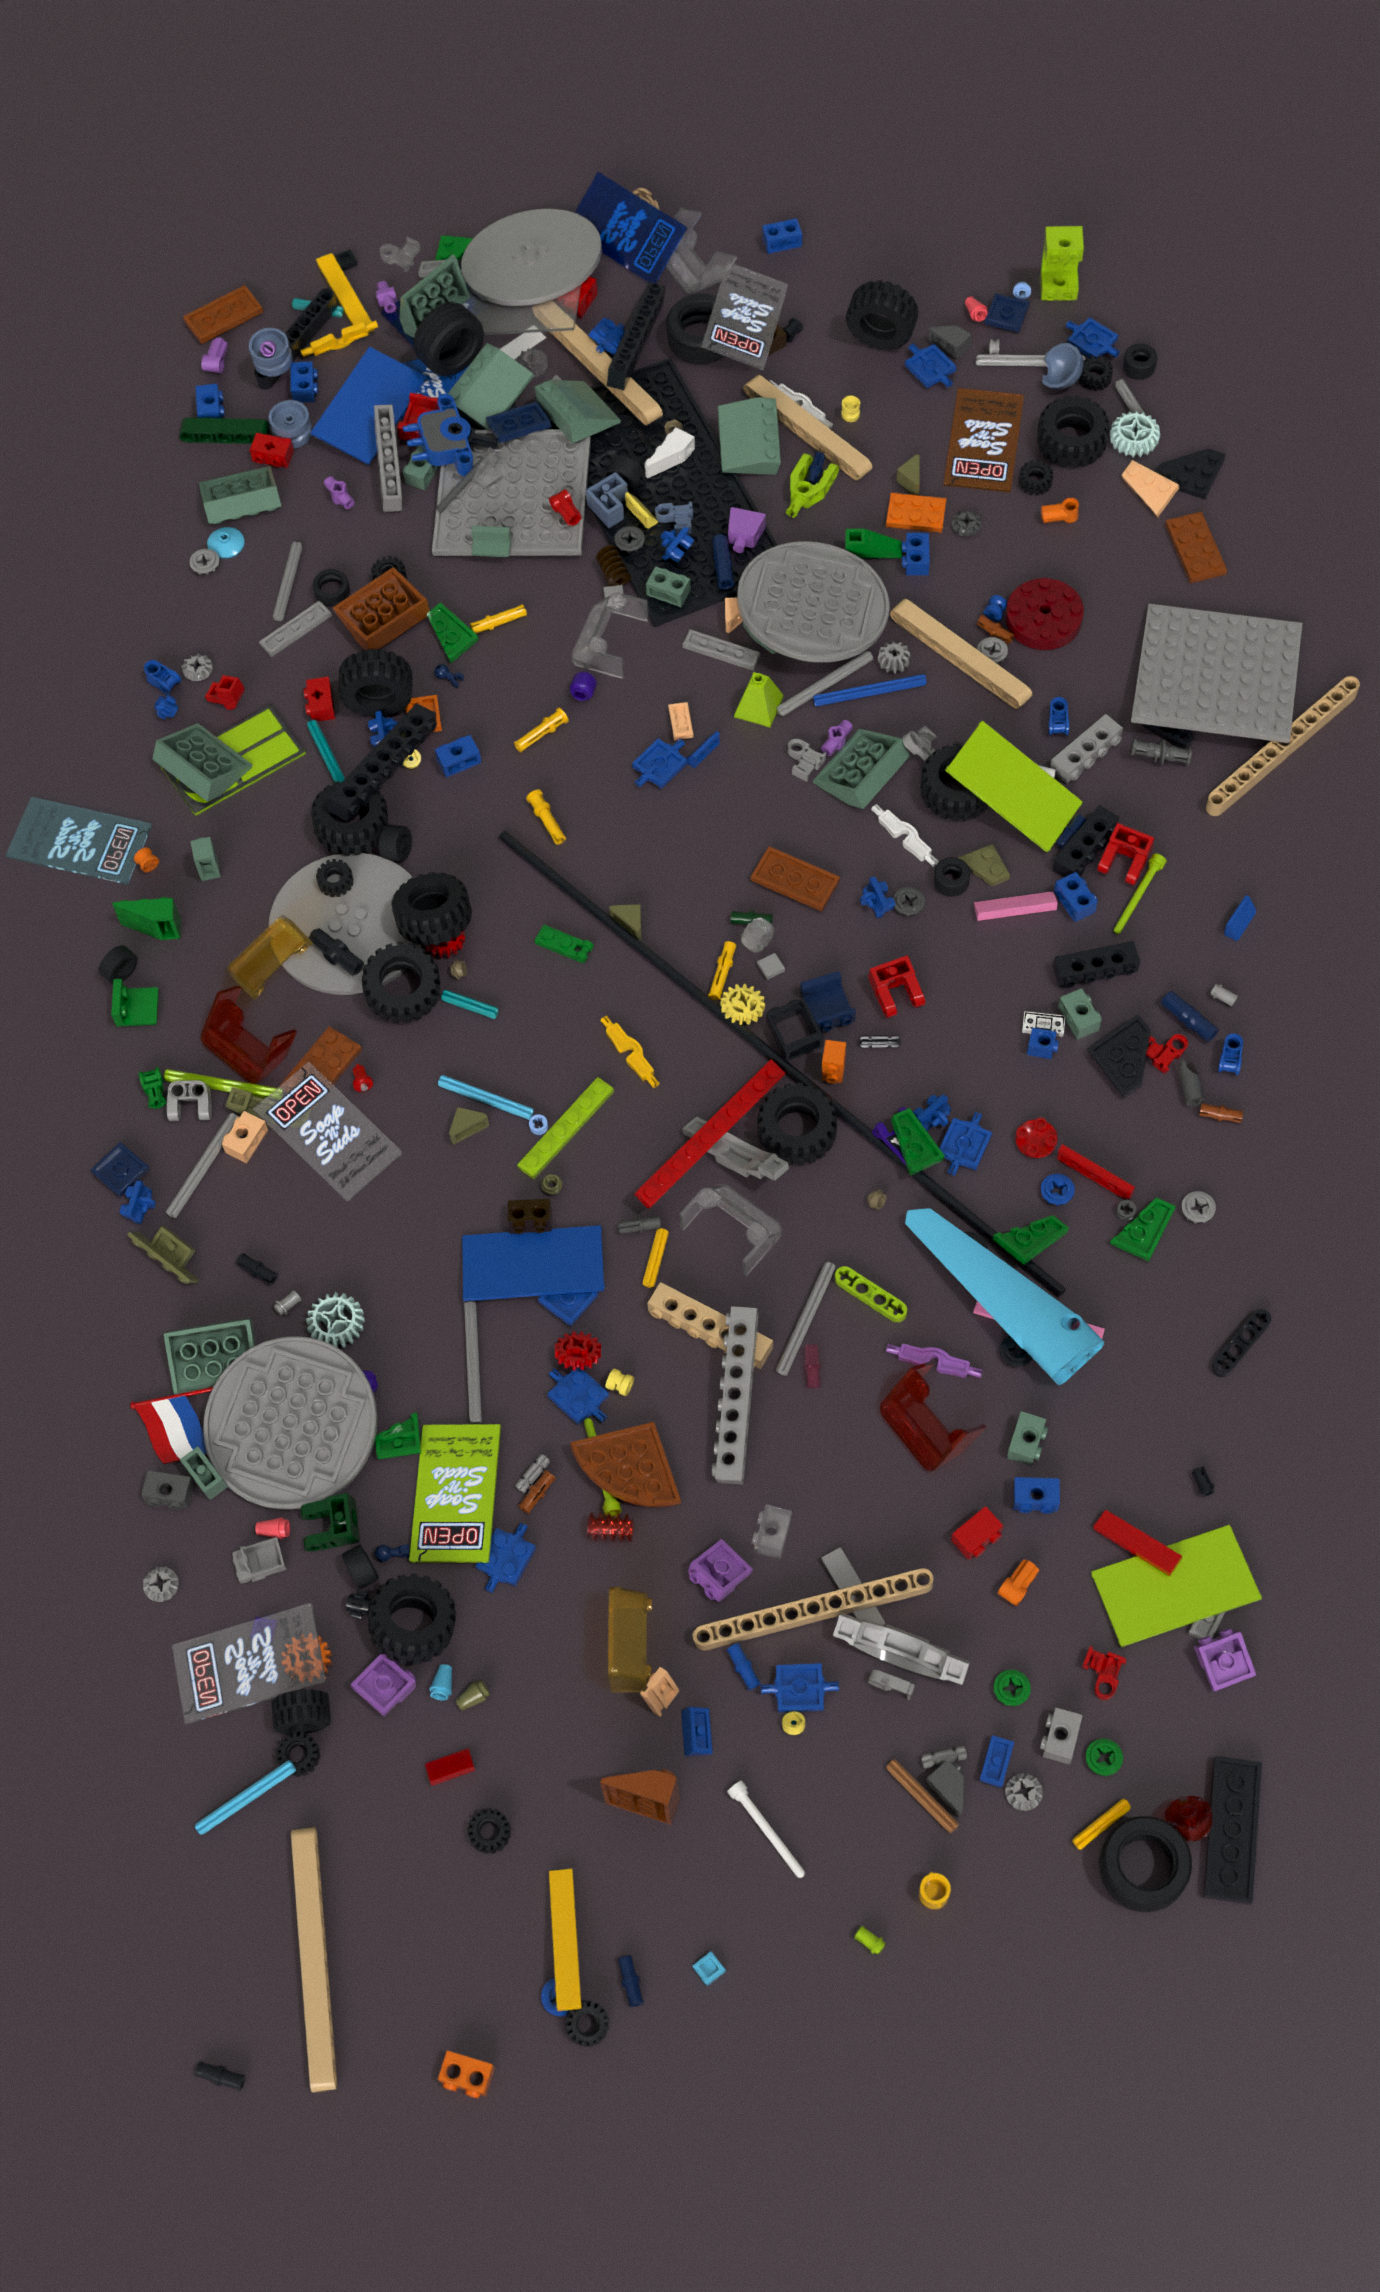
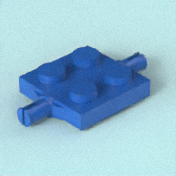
M604 317L591 330L589 336L599 344L596 347L598 353L607 350L615 355L625 334V331H623L625 326L621 327L622 323L616 326L613 321Z
M1090 317L1080 325H1076L1071 320L1067 322L1066 328L1073 331V334L1067 339V343L1077 347L1080 353L1090 359L1091 356L1097 358V355L1102 356L1106 353L1111 354L1115 358L1118 357L1120 351L1112 347L1118 341V334Z
M912 343L908 349L914 355L905 361V367L927 389L937 382H942L947 388L951 387L953 382L947 376L956 371V365L935 344L919 349Z
M658 738L632 763V767L641 773L635 784L641 787L649 780L662 789L688 764L687 759L678 752L685 745V742L679 738L673 745H669Z
M974 1112L970 1122L953 1118L939 1148L945 1155V1159L952 1162L947 1171L950 1175L952 1173L955 1176L959 1166L977 1170L993 1133L978 1125L982 1117L981 1113Z
M577 1367L575 1371L573 1370L563 1376L554 1368L549 1373V1376L557 1382V1385L547 1393V1397L576 1424L579 1425L585 1418L592 1415L601 1423L608 1418L599 1408L609 1397V1393L584 1370Z
M519 1523L514 1534L504 1532L498 1528L494 1531L491 1537L489 1563H477L475 1566L477 1570L486 1573L490 1577L484 1588L487 1592L493 1593L498 1582L517 1586L536 1550L534 1544L522 1538L528 1528L527 1525Z
M822 1663L776 1665L774 1684H761V1694L775 1693L778 1701V1713L824 1711L823 1698L825 1691H839V1681L825 1682L822 1675Z

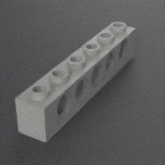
M374 405V425L383 512L402 511V493L393 406Z

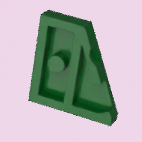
M441 235L435 261L447 260L450 256L455 255L458 262L462 259L464 251L474 238Z
M417 1413L411 1414V1418L402 1424L398 1422L391 1426L389 1430L376 1435L378 1459L421 1453Z

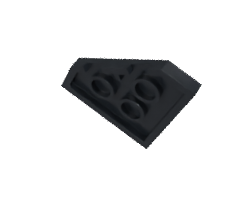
M1208 448L1160 463L1156 473L1179 485L1178 491L1205 500L1225 460L1226 454Z
M1139 1014L1087 1049L1088 1053L1123 1098L1139 1089L1142 1085L1151 1029Z

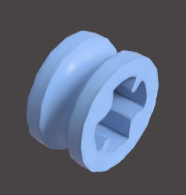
M538 1114L530 1118L529 1127L532 1133L542 1135L548 1130L546 1117ZM538 1121H542L543 1127L540 1128L539 1126V1128L537 1129L534 1123H539Z

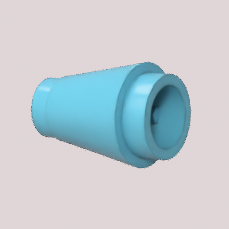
M439 1665L429 1689L432 1698L444 1701L448 1700L452 1694L451 1666Z

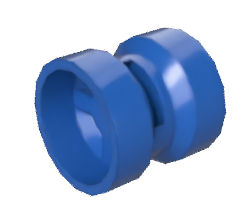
M992 595L988 601V606L984 609L983 615L993 622H999L1003 616V611L1006 610L1007 600L1002 596Z

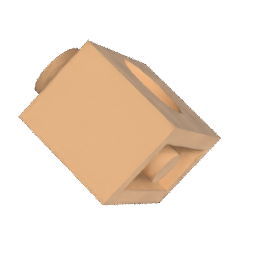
M243 1111L242 1115L238 1116L234 1121L230 1133H227L223 1138L222 1146L225 1153L247 1163L268 1132L266 1122ZM247 1134L245 1138H240V1136Z

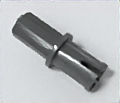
M659 1215L640 1218L639 1216L637 1219L618 1223L620 1234L637 1231L642 1233L645 1230L661 1228Z

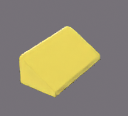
M628 492L625 493L626 506L646 528L649 529L658 523L657 519L635 496Z

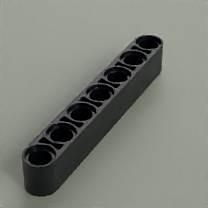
M329 288L322 289L285 332L293 355V361L336 310L337 302L333 290ZM256 369L254 371L257 384L263 390L271 388L281 376L269 377L260 374Z

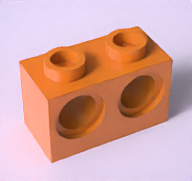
M825 1041L822 1059V1081L830 1084L842 1083L846 1062V1042Z
M447 2050L438 2080L440 2083H443L442 2088L454 2092H456L457 2088L466 2090L465 2095L479 2099L480 2095L486 2097L495 2067L493 2064ZM454 2066L460 2067V2075L455 2079L449 2078L448 2072L450 2068ZM477 2073L482 2074L484 2077L483 2082L478 2086L472 2085V2076Z

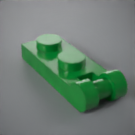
M543 925L535 939L536 945L580 963L586 962L588 952H591L594 944L588 940H581L547 925Z

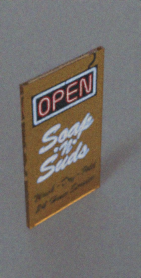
M958 388L943 486L1011 493L1024 395Z

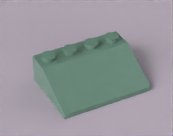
M455 255L450 256L400 297V321L404 332L414 338L421 321L436 307L446 303L464 304L470 299Z
M486 343L448 394L454 398L460 417L485 430H490L486 424V417L508 411L534 377V374L500 349Z
M549 380L535 386L537 403L572 443L621 423L620 419L585 381Z
M757 397L718 406L722 472L776 475L781 464L776 398Z
M271 466L199 482L209 524H219L227 519L236 520L244 515H257L261 511H274L281 507Z
M199 723L156 740L153 760L206 801L221 796L252 768L250 762Z
M858 729L815 777L813 783L846 804L864 809L910 755L901 738Z
M248 1317L168 1330L163 1333L174 1395L214 1387L221 1374L237 1357L256 1346L253 1318Z

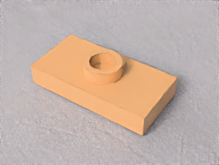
M688 703L668 705L674 741L679 738H694Z

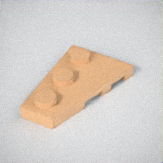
M1133 460L1122 474L1124 481L1141 497L1157 518L1179 489L1177 483Z

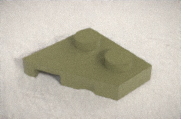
M993 844L958 857L965 861L974 875L981 877L990 886L1010 879V874Z

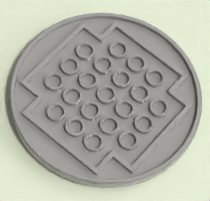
M535 209L516 213L489 225L469 243L464 251L461 262L463 278L468 288L475 295L495 304L524 306L546 302L572 291L593 273L601 258V239L596 227L589 220L570 211Z
M791 542L762 552L745 568L737 591L738 609L749 631L770 649L787 657L802 661L835 662L864 652L882 635L889 617L890 606L886 587L871 566L847 550L819 542Z
M343 853L331 855L305 866L285 883L277 894L271 908L269 937L277 960L290 976L313 990L336 995L363 993V968L358 975H350L337 964L332 965L319 950L308 943L307 939L314 929L320 928L333 939L343 941L349 948V951L364 961V965L368 964L367 959L370 955L376 956L375 951L379 948H382V950L386 949L387 944L392 943V946L398 945L397 942H404V945L408 946L412 941H407L398 932L391 903L395 892L399 890L403 883L406 884L412 876L396 863L383 857L366 853L359 855L352 853L350 856ZM332 859H336L338 862L340 859L351 868L353 886H351L350 891H346L347 894H340L341 897H337V895L330 897V894L326 896L318 886L316 878L317 869L321 868L320 865L322 863L326 864L327 860L332 862ZM333 874L328 877L327 881L338 882L343 876ZM415 944V947H416V949H419V947H422V948H423V945H422V944H419V945H416V944ZM396 970L389 973L383 979L382 986L394 981L406 970Z
M300 1336L282 1337L265 1341L237 1357L221 1374L212 1389L206 1405L203 1428L205 1446L210 1462L230 1489L249 1502L262 1507L278 1510L300 1509L304 1504L325 1500L326 1497L334 1496L346 1488L355 1479L368 1460L377 1431L378 1415L375 1396L368 1379L360 1367L337 1347L318 1339Z

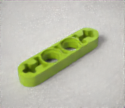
M847 1266L839 1267L836 1270L835 1282L840 1288L893 1322H902L906 1319L907 1306L904 1302ZM848 1274V1279L842 1281L841 1275ZM859 1284H864L868 1287V1291L859 1293L856 1287ZM881 1295L886 1299V1302L878 1305L874 1302V1298ZM900 1308L901 1314L894 1315L893 1309L898 1310Z

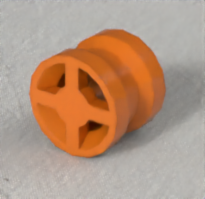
M148 847L140 849L134 856L135 863L140 865V868L145 873L154 870L159 864V859L157 856L152 855V851Z

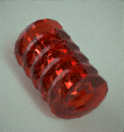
M590 1512L588 1517V1539L591 1534L593 1541H597L599 1535L602 1541H606L609 1535L610 1540L614 1542L618 1535L620 1542H623L627 1535L628 1541H633L634 1519L630 1520L628 1513L621 1520L619 1513L616 1514L615 1519H612L611 1513L607 1514L606 1519H603L602 1513H599L597 1519H595L593 1512Z

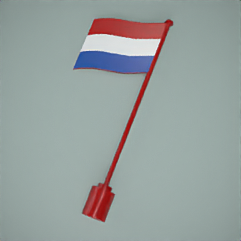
M213 1387L136 1403L132 1401L130 1403L131 1409H136L143 1420L153 1448L164 1464L180 1461L181 1458L196 1447H199L205 1456L208 1455L204 1441V1432L187 1396L211 1392Z

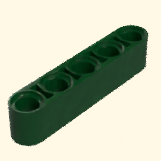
M184 418L181 421L179 438L186 443L252 444L256 433L269 435L270 424L263 419Z

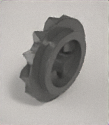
M966 510L965 512L959 511L957 515H954L951 524L957 534L972 536L980 531L982 522L980 516H977L975 511L971 513ZM966 519L969 520V524L967 527L965 524Z
M632 526L620 529L615 535L616 547H619L621 552L624 550L628 553L633 550L637 552L638 548H642L645 542L643 532ZM631 536L632 541L628 544V538Z
M913 887L901 888L893 897L895 901L894 909L899 911L900 915L905 914L907 917L913 914L917 915L918 912L923 910L925 905L923 893ZM906 899L913 901L912 907L909 904H905Z

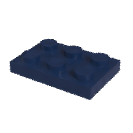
M537 402L486 417V424L499 443L508 442L512 439L524 437L551 427L549 418Z

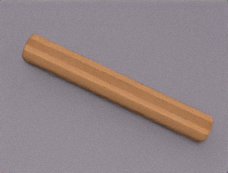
M895 1759L888 1763L886 1769L949 1833L954 1832L959 1825L958 1822Z

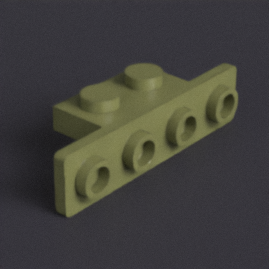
M161 1226L152 1241L140 1232L129 1231L127 1235L133 1239L131 1242L134 1245L144 1248L148 1251L147 1255L163 1263V1268L178 1275L177 1278L185 1284L198 1283L199 1279L185 1268L196 1250L167 1227Z

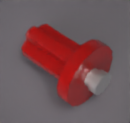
M357 1064L353 1068L355 1077L353 1088L357 1092H365L372 1088L373 1079L367 1076L363 1065Z

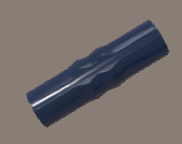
M719 534L712 538L719 588L730 589L734 586L728 538L726 535Z
M1168 992L1162 999L1161 1004L1206 1042H1210L1219 1032L1215 1025L1175 992Z

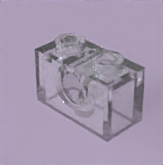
M766 1504L765 1510L760 1511L758 1516L759 1532L755 1531L752 1538V1545H755V1553L781 1559L792 1519V1511ZM768 1528H775L777 1530L774 1535H769L765 1531Z

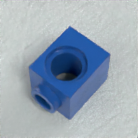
M1032 1027L1027 1055L1052 1059L1053 1052L1058 1050L1059 1040H1055L1057 1032ZM1045 1042L1048 1045H1041L1040 1043Z

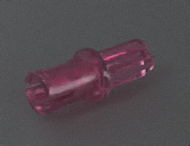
M814 1344L806 1345V1365H804V1369L807 1375V1388H819L821 1386L819 1376L821 1364L818 1361V1347Z

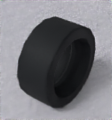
M326 569L318 573L313 580L315 597L323 605L336 606L349 596L350 587L348 579L342 571ZM328 582H339L342 584L341 589L335 593H324L320 590Z
M117 946L104 956L99 966V973L111 984H113V979L125 981L135 970L138 957L126 946Z

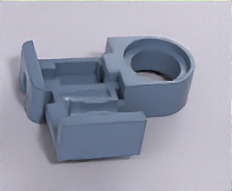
M692 502L681 506H672V503L660 504L655 508L657 521L662 523L676 522L677 525H674L675 535H678L684 526L689 529L687 534H692ZM662 511L668 512L666 515H660L659 513Z

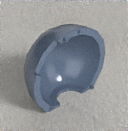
M1061 343L1046 353L1045 362L1048 367V373L1043 375V384L1057 390H1063L1074 385L1081 377L1083 371V357L1078 348L1070 343Z

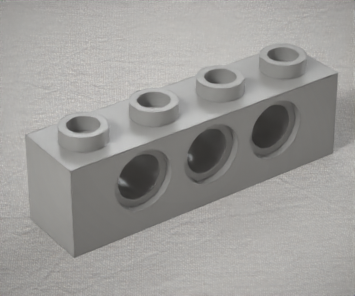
M1105 714L1051 759L1050 768L1056 769L1055 776L1066 785L1072 780L1075 781L1082 771L1092 767L1095 760L1099 757H1104L1112 746L1120 743L1123 728Z

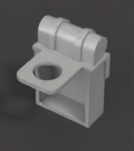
M277 1537L247 1547L240 1546L241 1550L232 1553L233 1564H235L239 1583H247L250 1579L252 1582L266 1578L265 1576L287 1570Z

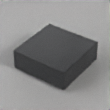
M350 249L334 255L342 271L358 266L357 260Z

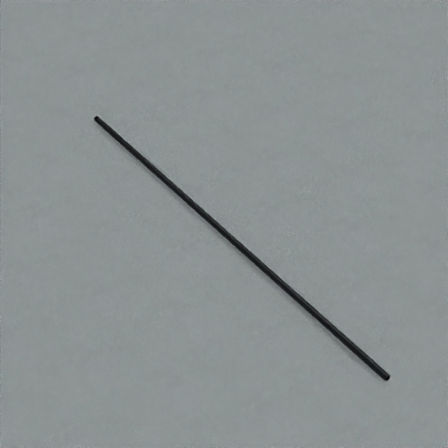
M501 832L499 839L769 1060L772 1059L791 1078L798 1083H803V1086L808 1087V1084L815 1086L816 1091L821 1089L743 1024L739 1025V1021L736 1020L732 1023L731 1017L726 1019L725 1013L721 1012L722 1007L508 832ZM825 1092V1097H830L832 1106H835L837 1115L909 1173L907 1166L883 1140L875 1137L867 1125ZM920 1171L911 1175L1060 1297L1065 1292L1066 1288L1032 1260L1023 1265L993 1240V1236L998 1232L927 1174Z

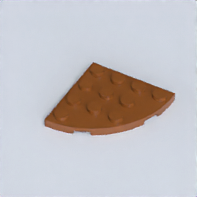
M654 1422L570 1443L573 1455L585 1474L612 1496L632 1504L648 1507H667L681 1503Z

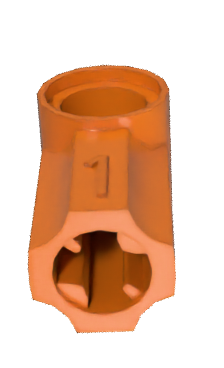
M1067 498L1063 503L1041 506L1043 523L1060 520L1067 523L1077 521L1079 502L1074 498Z
M1023 1559L1012 1576L1004 1581L997 1594L1017 1607L1027 1593V1588L1039 1573V1569L1031 1561Z

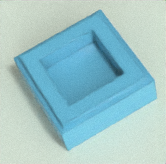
M712 1951L692 1966L706 1986L726 1972Z

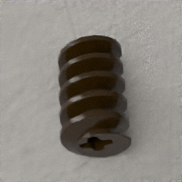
M607 545L601 548L596 555V561L599 563V567L602 569L608 585H622L623 587L631 580V575L628 573V569L625 567V563L620 557L616 546Z

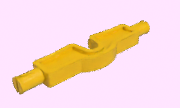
M376 320L368 324L361 322L343 328L341 330L342 337L336 339L333 334H328L311 342V346L301 350L304 358L313 353L317 356L330 350L342 349L353 341L369 335L368 331L379 327Z
M604 1016L600 1021L607 1028L606 1035L613 1042L617 1051L623 1053L632 1050L633 1052L626 1058L627 1064L638 1074L642 1081L647 1080L652 1088H656L660 1083L654 1077V1069L644 1058L641 1045L635 1039L628 1037L618 1023L613 1024L608 1016Z

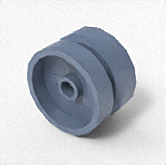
M264 328L257 331L251 337L249 351L253 364L260 374L269 377L278 376L290 368L293 362V355L285 333L275 328ZM267 340L273 341L276 345V351L270 357L264 356L260 350L262 343Z
M287 400L276 404L271 409L269 421L273 436L291 439L293 448L301 447L311 439L312 426L308 409L303 403Z

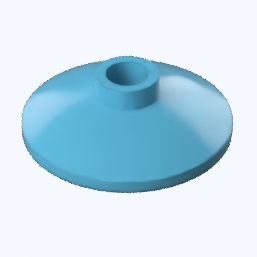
M231 527L215 530L207 541L208 549L214 550L219 558L222 559L238 555L245 544L242 533Z

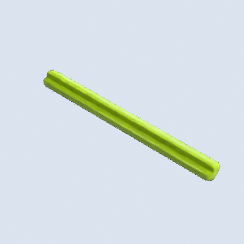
M170 1069L165 1070L164 1080L168 1082L198 1080L208 1084L210 1089L230 1092L232 1087L252 1092V1096L273 1100L283 1098V1089Z

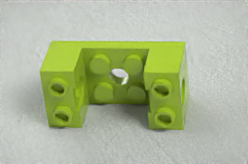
M1082 226L1045 227L1040 271L1041 301L1077 300L1079 289L1078 263L1082 261L1084 251Z

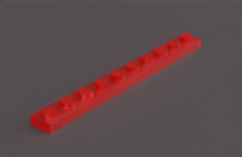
M771 1059L634 1195L650 1209L786 1073Z

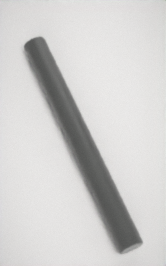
M483 456L436 507L439 512H443L488 463L486 457Z

